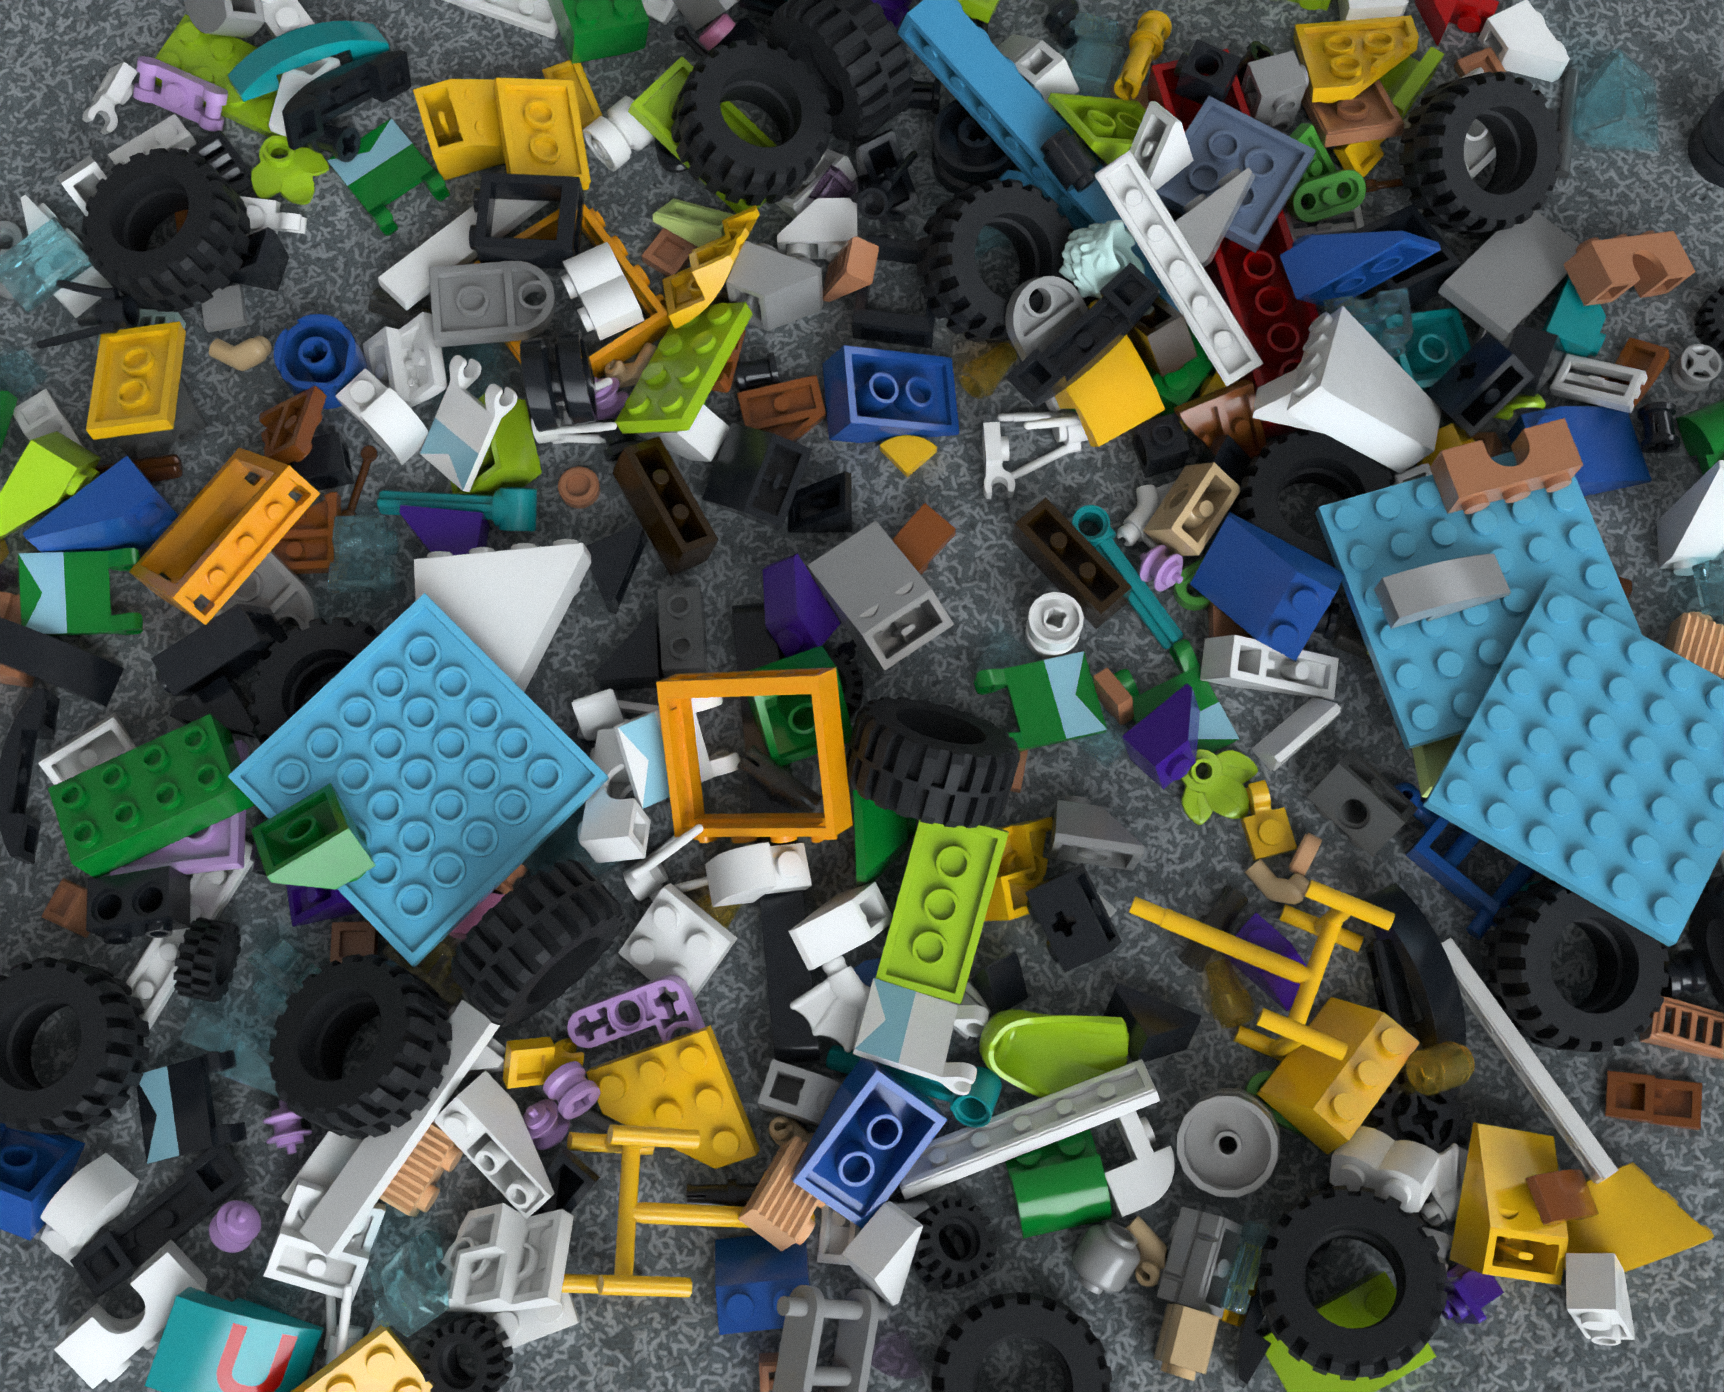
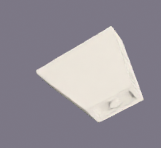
M1341 306L1331 315L1325 312L1315 319L1308 329L1310 331L1309 337L1303 346L1304 354L1302 361L1297 367L1296 381L1290 389L1292 394L1287 411L1296 419L1399 474L1434 452L1442 411L1439 406L1344 306Z
M574 539L556 540L553 542V546L537 547L532 543H518L512 545L511 550L495 551L489 547H477L470 549L469 554L453 555L451 552L446 551L431 552L427 554V558L414 559L415 601L425 593L525 692L591 564V554L584 543H578Z

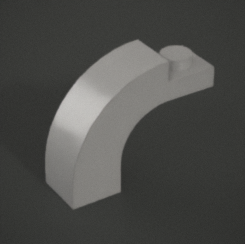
M184 0L192 23L199 31L205 34L248 38L253 36L265 23L261 0Z

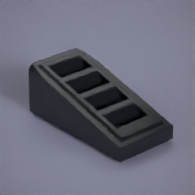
M222 131L215 132L189 149V153H196L201 156L216 171L233 162V165L219 174L228 183L243 176L242 179L231 185L238 195L250 187L253 189L251 171ZM254 189L251 193L244 196L251 198H259L254 192Z

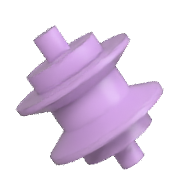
M595 377V382H598V381L602 380V379H599V380H598V378ZM611 378L613 382L610 386L596 392L598 420L617 419L625 401L629 397L624 391L616 392L620 386L617 378Z
M1161 544L1140 555V560L1142 561L1139 577L1144 582H1150L1154 579V588L1157 591H1164L1175 583L1180 584L1182 582L1183 557L1180 554L1175 553L1169 556L1168 547Z
M550 1099L541 1100L529 1106L523 1115L526 1127L535 1148L538 1150H547L560 1143L570 1126V1119L563 1118L558 1110V1105Z
M280 1100L278 1101L279 1109L271 1111V1117L263 1120V1124L272 1125L274 1128V1135L267 1139L266 1143H276L277 1148L286 1147L287 1153L290 1155L297 1153L296 1145L305 1142L304 1136L312 1134V1130L302 1128V1117L288 1109L287 1103Z
M238 1200L227 1202L219 1209L209 1224L211 1241L217 1248L225 1252L236 1253L243 1251L260 1231V1215L247 1202Z

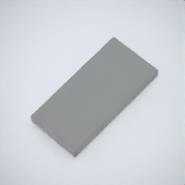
M1536 210L1533 211L1532 217L1522 224H1514L1512 228L1496 231L1443 283L1438 291L1439 294L1501 342L1566 278L1568 273L1563 264L1577 253L1575 249L1580 245Z

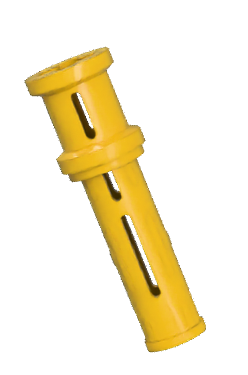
M1149 10L1143 13L1138 20L1137 30L1131 35L1129 41L1130 54L1114 85L1116 95L1123 100H1129L1130 95L1132 99L1138 96L1151 62L1158 59L1162 54L1164 42L1171 34V21L1161 11Z

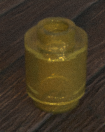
M1451 1041L1414 1051L1408 1057L1406 1072L1411 1085L1419 1093L1429 1096L1464 1085L1472 1076L1475 1068L1474 1058L1469 1049L1462 1044Z

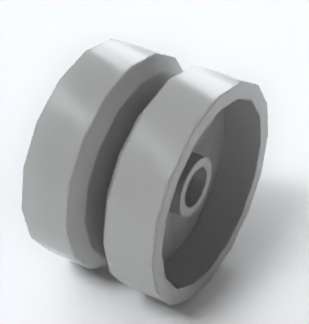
M1219 1088L1203 1094L1189 1107L1177 1132V1156L1184 1173L1198 1188L1217 1197L1238 1198L1256 1191L1271 1177L1280 1153V1128L1273 1111L1258 1096L1241 1088ZM1231 1136L1236 1140L1233 1150L1224 1148L1225 1141L1221 1139L1222 1137Z

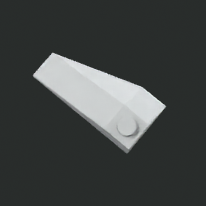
M1724 460L1716 462L1657 521L1659 569H1673V573L1679 576L1695 575L1724 550Z

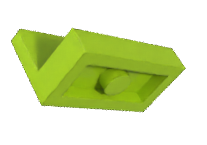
M1432 46L1420 62L1408 56L1379 79L1402 119L1434 77L1444 57V53Z

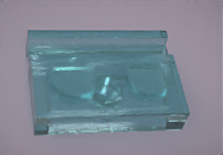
M53 217L0 256V281L25 311L29 313L61 289L56 285L57 280L71 282L90 268L92 264L89 262V257Z

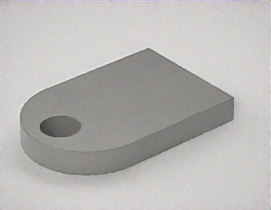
M501 261L429 267L433 339L436 348L529 339L541 333L550 324L555 314L556 299L552 282L544 271L533 264L523 261ZM533 292L542 293L546 297L543 303L536 306L526 304L524 299Z
M1035 277L1022 283L1012 294L1005 316L1008 336L1021 360L1023 361L1036 348L1042 353L1086 313L1088 308L1078 290L1070 282L1060 277ZM1035 289L1039 290L1043 296V306L1037 313L1032 310L1029 304L1030 295ZM1055 396L1045 402L1050 411L1058 412L1062 409L1059 408Z
M271 550L215 614L217 617L236 604L268 607L272 610L280 625L285 620L294 618L298 622L300 629L305 630L310 628V620L319 618V608L316 598L308 586ZM202 594L199 595L198 598L207 606L210 601Z

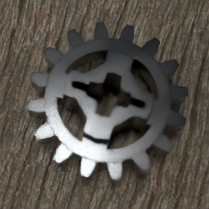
M1426 1069L1417 1071L1415 1080L1409 1070L1399 1073L1400 1084L1393 1080L1386 1089L1388 1093H1383L1377 1102L1380 1104V1108L1371 1110L1368 1114L1369 1117L1379 1120V1126L1374 1127V1129L1387 1134L1395 1141L1401 1140L1397 1134L1402 1133L1414 1142L1433 1149L1438 1154L1446 1150L1453 1143H1456L1459 1147L1466 1146L1468 1141L1459 1132L1460 1130L1471 1128V1122L1461 1119L1460 1116L1461 1112L1469 1108L1468 1103L1457 1104L1454 1100L1460 1089L1458 1087L1449 1090L1443 1088L1445 1076L1442 1074L1429 1081V1074ZM1425 1091L1434 1095L1441 1102V1105L1428 1099ZM1401 1096L1399 1099L1402 1106L1397 1116L1391 1118L1394 1102ZM1426 1113L1428 1122L1422 1125L1413 1124L1412 1116ZM1447 1120V1130L1441 1140L1439 1131L1444 1121Z

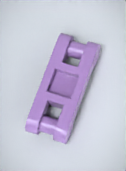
M138 57L136 71L140 73L139 83L134 84L133 97L146 103H153L192 120L205 130L212 132L223 131L224 117L221 116L222 106L227 105L228 91L155 58ZM156 77L162 80L161 89L155 86ZM204 101L206 102V107H205V108L203 107V102H204Z

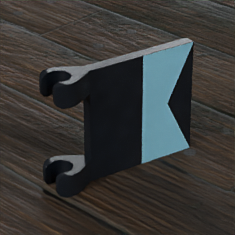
M234 1050L208 1052L200 1057L143 1073V1077L136 1088L147 1164L247 1139L245 1122L216 1126L209 1074L236 1068Z

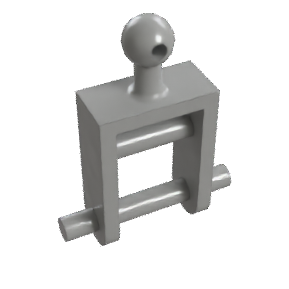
M799 1285L791 1292L790 1296L780 1297L777 1301V1312L779 1315L785 1316L772 1392H811L812 1386H828V1392H866L878 1321L886 1320L889 1313L888 1306L884 1302H878L876 1295L868 1289H853L845 1296L844 1300L824 1299L823 1293L816 1286ZM824 1318L840 1319L832 1367L816 1366Z

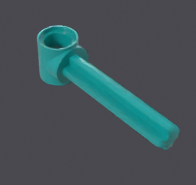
M500 487L494 495L383 490L379 492L377 499L379 513L383 515H400V505L483 512L486 520H493L495 526L499 527V530L536 531L537 489Z
M1085 505L1075 512L1071 524L1132 586L1128 599L1129 604L1161 647L1165 650L1171 648L1174 643L1183 638V633L1146 583L1140 579L1137 571L1114 542L1113 538L1117 534L1110 526L1108 514L1104 509L1096 505ZM1084 521L1093 522L1098 526L1100 533L1095 536H1087L1080 531L1078 525Z
M833 1045L828 1052L826 1066L831 1070L849 1074L861 1057L854 1055L853 1050L848 1053L844 1051V1047ZM882 1064L924 1095L950 1102V1111L953 1112L955 1118L962 1124L978 1128L990 1122L1002 1089L999 1076L990 1069L975 1067L977 1069L975 1082L971 1085L970 1092L963 1096L953 1093L938 1081Z

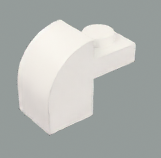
M366 368L335 395L339 403L367 427L373 439L401 465L423 446L429 433L425 425L393 389L384 386Z
M769 842L743 846L723 852L705 864L712 907L753 903L765 894L806 890L812 886L804 843L770 846Z
M1136 1111L1114 1119L1132 1160L1130 1163L1105 1173L1110 1201L1117 1218H1122L1154 1204L1166 1193L1174 1176L1175 1161L1171 1145L1154 1152L1151 1144L1156 1142L1152 1127L1145 1116L1139 1118Z
M107 1153L103 1154L72 1176L50 1200L40 1217L47 1223L40 1239L48 1245L52 1252L61 1256L74 1267L70 1260L94 1242L102 1226L126 1209L139 1180Z

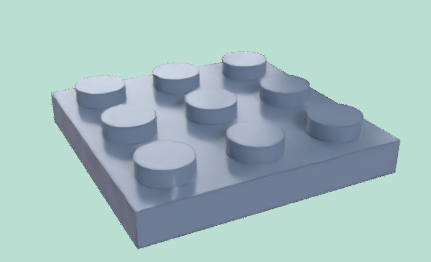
M1208 96L1185 132L1194 161L1156 190L1166 207L1184 215L1186 212L1183 208L1191 200L1203 193L1206 197H1209L1220 189L1218 181L1236 168L1243 172L1249 167L1255 178L1225 237L1256 253L1312 162L1316 150Z

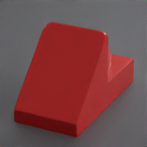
M1415 0L1414 3L1438 46L1449 22L1456 24L1464 32L1481 33L1487 18L1495 14L1499 1Z

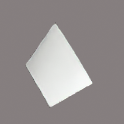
M505 1203L469 1211L458 1230L455 1242L449 1247L441 1261L446 1267L433 1293L425 1292L423 1294L420 1306L427 1310L498 1312L560 1304L574 1216L564 1209L530 1216L526 1220L520 1212Z

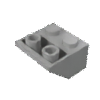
M748 241L744 242L726 284L729 303L746 302L753 313L748 324L770 331L821 311L824 302L822 269L807 258H793L781 254L777 249L765 243L756 245Z

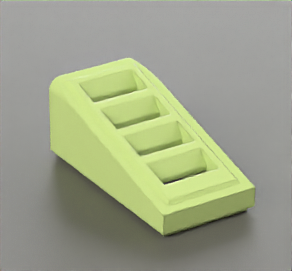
M672 199L653 214V222L700 247L725 236L722 220L735 214Z

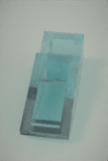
M194 1006L180 1040L211 1052L234 1050L236 1068L216 1072V1074L278 1096L275 1090V1083L277 1082L271 1078L269 1063L274 1061V1057L269 1054V1048L236 1024Z

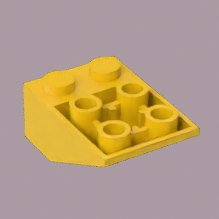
M448 79L413 89L434 161L444 180L505 163L493 88L495 79Z
M1473 1122L1449 1260L1481 1274L1561 1285L1569 1240L1567 1223L1565 1221L1556 1225H1543L1525 1179L1538 1174L1559 1171L1554 1136Z

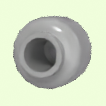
M1107 1221L1105 1225L1096 1224L1091 1226L1072 1256L1073 1266L1080 1274L1078 1277L1080 1284L1096 1294H1101L1103 1290L1107 1292L1121 1291L1141 1260L1140 1252L1136 1247L1138 1243L1136 1237L1126 1228Z

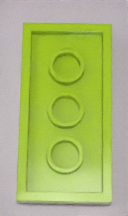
M185 14L155 59L228 91L227 105L222 106V116L267 137L280 135L271 132L269 128V121L278 90L243 102L228 78V74L234 67L258 47L236 37L202 33L194 26L189 15ZM282 74L276 75V76H277V79H278V82H279V85H280V81H281ZM156 77L155 84L162 87V80Z
M683 56L630 105L628 110L640 124L679 160L676 149L680 143H675L672 139L671 127L674 121L671 117L678 95L694 68ZM730 101L720 104L722 116L726 124L739 138L759 147L777 146ZM688 162L683 163L688 169L690 168ZM719 191L716 192V195L736 214L753 207L748 206L745 199H740L736 204L725 200V194ZM766 198L763 200L760 206H756L757 209H759L766 202Z
M746 302L709 305L698 316L677 329L671 323L615 420L622 434L690 430L753 315Z
M919 820L875 979L954 1003H962L1009 834L1008 831L988 825L984 827L978 825L976 828H965L964 826L952 828L944 827L943 824L933 823V825L923 823Z

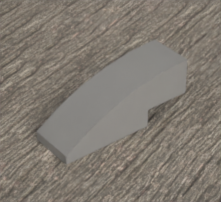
M1494 554L1456 558L1383 577L1374 589L1390 629L1424 618L1428 622L1511 594Z

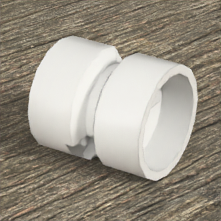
M624 96L607 110L608 119L599 116L582 130L584 140L590 150L613 172L630 159L631 149L640 151L655 139L628 112L630 105L634 102L628 96Z
M1060 592L1046 593L1037 598L1029 610L1025 629L1026 644L1031 652L1043 660L1071 654L1078 644L1083 627L1084 616L1081 606L1074 598Z

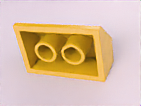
M1330 997L1308 1026L1347 1042L1348 1048L1344 1058L1339 1060L1302 1045L1285 1055L1256 1093L1327 1155L1352 1138L1420 1044L1416 1038L1385 1012Z

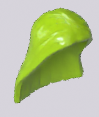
M1010 1009L1001 1011L989 1019L981 1033L979 1052L985 1065L997 1076L1032 1095L1042 1098L1127 1065L1129 1033L1126 1023L1121 1017L1049 1015L1027 1010Z

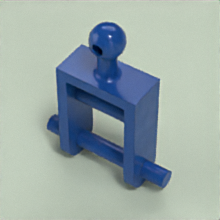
M1408 782L1395 784L1394 787L1418 807L1412 816L1426 827L1424 833L1405 856L1477 913L1467 926L1466 931L1474 938L1480 940L1491 926H1497L1493 922V917L1499 908H1505L1509 905L1508 898L1524 886L1534 872L1542 874L1519 862L1492 897L1456 869L1480 839L1464 830L1444 856L1441 857L1429 846L1450 821L1423 807L1424 802L1421 801L1420 792L1415 785Z

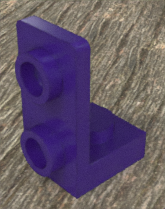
M1456 1263L1447 1270V1279L1444 1282L1447 1300L1441 1315L1447 1320L1453 1318L1456 1323L1480 1324L1487 1319L1481 1308L1502 1295L1504 1291L1493 1275L1481 1274Z

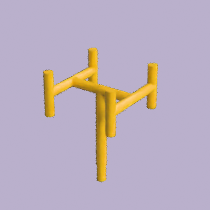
M1311 879L1304 896L1327 905L1331 909L1318 918L1285 904L1279 920L1318 936L1306 967L1297 961L1136 896L1128 912L1160 925L1159 927L1289 981L1299 983L1300 986L1288 1018L1266 1008H1262L1256 1025L1281 1035L1280 1037L1273 1039L1239 1025L1233 1040L1279 1061L1286 1054L1302 1045L1339 1060L1344 1058L1348 1043L1306 1026L1307 1018L1335 943L1355 952L1359 951L1363 943L1364 936L1341 927L1342 923L1350 916L1389 930L1395 918V913Z
M610 1124L607 1134L569 1132L567 1149L570 1151L622 1153L614 1275L564 1274L561 1293L690 1297L692 1293V1280L690 1277L633 1275L636 1222L642 1224L749 1228L738 1220V1216L744 1208L741 1206L656 1202L637 1203L640 1155H652L655 1147L697 1149L700 1143L699 1130ZM813 1212L810 1219H812L815 1222V1215Z

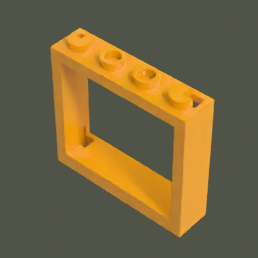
M584 204L582 232L594 247L608 242L640 308L648 317L645 321L589 356L594 378H600L604 375L605 366L610 361L615 359L616 361L624 362L640 352L645 343L652 344L663 337L671 325V321L668 317L664 296L660 293L656 296L648 287L650 281L641 266L638 264L632 266L626 258L628 252L621 240L616 235L610 238L604 230L606 224L598 210L596 212L593 208L589 210ZM560 208L514 238L557 240ZM521 340L504 342L521 365Z
M239 447L133 566L129 573L161 599L207 625L320 493L291 466ZM249 472L260 475L253 484H250L245 479ZM292 491L303 496L296 503L288 494ZM163 573L165 576L169 578V580L163 578L159 574ZM200 594L210 601L202 611L195 608L193 604Z
M836 667L675 674L656 682L675 837H680L695 825L701 824L704 828L703 831L693 838L694 840H699V844L716 841L718 837H731L732 843H748L757 840V837H770L772 843H787L797 840V837H811L813 843H820L823 840H837L838 834L853 826ZM811 694L824 813L705 814L691 698Z

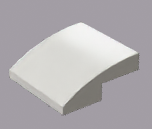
M422 312L400 329L385 326L363 343L368 371L384 386L393 389L410 408L431 399L448 388L442 348H436L433 339L432 314Z
M298 1179L270 1254L264 1276L342 1299L344 1285L349 1283L353 1287L351 1300L353 1302L369 1261L370 1250L386 1212V1205L376 1202L339 1257L334 1259L325 1255L299 1232L329 1187Z

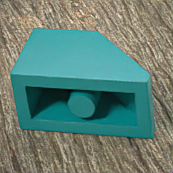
M1567 275L1559 289L1542 331L1558 335L1567 354L1586 358L1588 355L1596 357L1606 338V334L1600 332L1606 315L1600 304L1584 306L1569 275Z

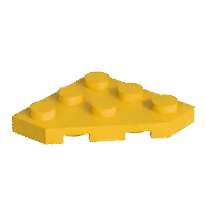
M1412 16L1295 24L1293 38L1300 63L1306 67L1308 72V90L1311 101L1330 104L1338 100H1351L1417 50L1419 35Z
M711 1025L591 1067L586 1072L588 1079L594 1081L601 1091L597 1102L602 1114L630 1126L699 1130L700 1143L697 1149H673L714 1169L756 1156L760 1151Z

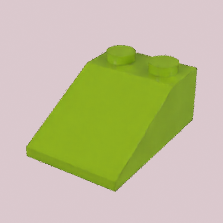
M1050 93L1047 99L1086 144L1108 165L1130 150L1146 112V109L1137 100Z
M58 431L30 440L0 492V540L53 510L56 506L68 500L99 477L100 472L95 468L101 457Z
M1373 1271L1317 1304L1314 1308L1324 1318L1336 1325L1345 1328H1364L1379 1322L1389 1313L1396 1297V1288L1386 1271ZM1272 1332L1263 1336L1264 1339L1271 1343L1265 1355L1286 1392H1375L1399 1380L1436 1357L1427 1342L1419 1354L1397 1371L1394 1369L1387 1372L1383 1377L1370 1380L1368 1377H1359L1355 1381L1340 1380L1339 1375L1327 1373L1325 1376L1313 1371V1366L1302 1359L1298 1362L1288 1353L1289 1348L1282 1340L1277 1341Z

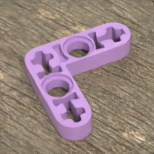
M667 975L583 1006L572 1014L568 1020L567 1030L569 1037L576 1045L583 1048H592L656 1025L662 1042L673 1039L675 1031L679 1027H687L695 1031L704 1028L705 1025L687 982L679 976ZM664 986H666L669 992L676 991L679 996L673 1003L677 1016L683 1011L687 1013V1016L680 1017L672 1024H669L667 1019H670L675 1014L673 1007L669 1001L662 1003L660 1000V995L665 991ZM630 1000L637 1004L640 1009V1018L637 1022L629 1023L621 1018L618 1011L621 1001ZM607 1014L609 1022L601 1025L593 1034L590 1030L583 1032L580 1024L586 1018L589 1022H593Z

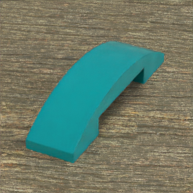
M360 21L322 22L292 30L268 41L238 63L228 74V78L242 101L245 102L278 90L279 82L276 75L346 51L352 61L389 51L390 48L388 42L374 24Z

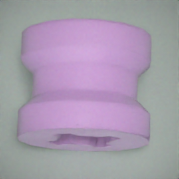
M577 1061L568 1062L557 1068L546 1079L543 1090L548 1098L559 1103L558 1110L565 1119L576 1118L588 1111L596 1103L601 1093L594 1081L585 1078V1069Z

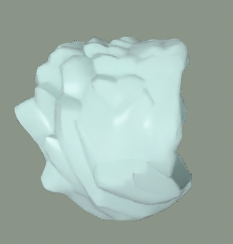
M1122 220L1107 221L1105 224L1094 223L1089 225L1088 228L1073 231L1068 236L1070 241L1065 244V249L1062 252L1064 265L1059 270L1064 277L1078 287L1081 297L1091 296L1101 299L1100 290L1130 262L1143 274H1145V265L1131 250V247L1135 245V239L1130 231L1124 227V222Z

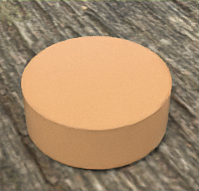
M1309 832L1308 834L1305 833L1289 864V871L1305 876L1322 839Z

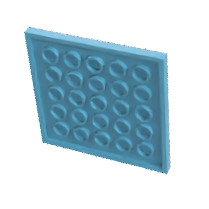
M1513 451L1491 457L1493 461L1503 466L1517 465ZM1433 475L1323 505L1316 510L1315 515L1335 567L1344 575L1341 581L1406 750L1464 732L1541 590L1547 583L1642 635L1575 475L1571 479L1572 483L1558 491L1546 492L1545 488L1531 491L1529 496L1513 503H1505L1504 499L1490 502L1488 507L1472 514H1464L1463 510L1447 514ZM1484 554L1495 555L1511 591L1509 596L1428 622L1424 618L1390 629L1374 590L1383 577L1456 558Z
M1547 583L1531 608L1424 802L1423 807L1670 947L1677 943L1724 850V679Z
M425 593L228 775L232 782L268 819L329 783L332 784L366 841L376 865L366 871L358 880L348 882L337 890L413 967H416L609 779Z

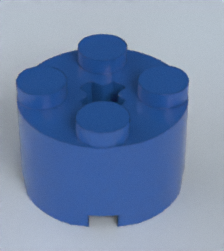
M324 314L306 315L298 319V324L287 330L285 328L277 338L274 347L275 365L294 396L316 386L327 395L323 409L338 408L343 405L339 403L335 395L365 368L368 370L366 358L353 334L337 318Z

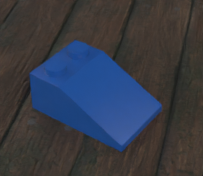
M1405 231L1309 234L1295 240L1292 243L1293 248L1280 254V258L1296 300L1335 309L1440 251L1441 247L1439 242Z
M843 345L822 364L829 440L865 443L886 441L901 435L926 438L960 434L952 357Z
M1559 406L1521 414L1508 432L1512 445L1523 429L1565 418L1583 462V466L1575 474L1583 496L1652 481L1629 413L1602 406Z
M125 456L22 534L40 552L111 551L122 548H136L140 550L151 547L179 515L132 460Z
M1229 512L1190 584L1257 641L1296 661L1334 598L1344 575L1340 570Z
M861 1057L837 1089L791 1180L863 1229L879 1208L888 1200L948 1119L933 1100L879 1062Z

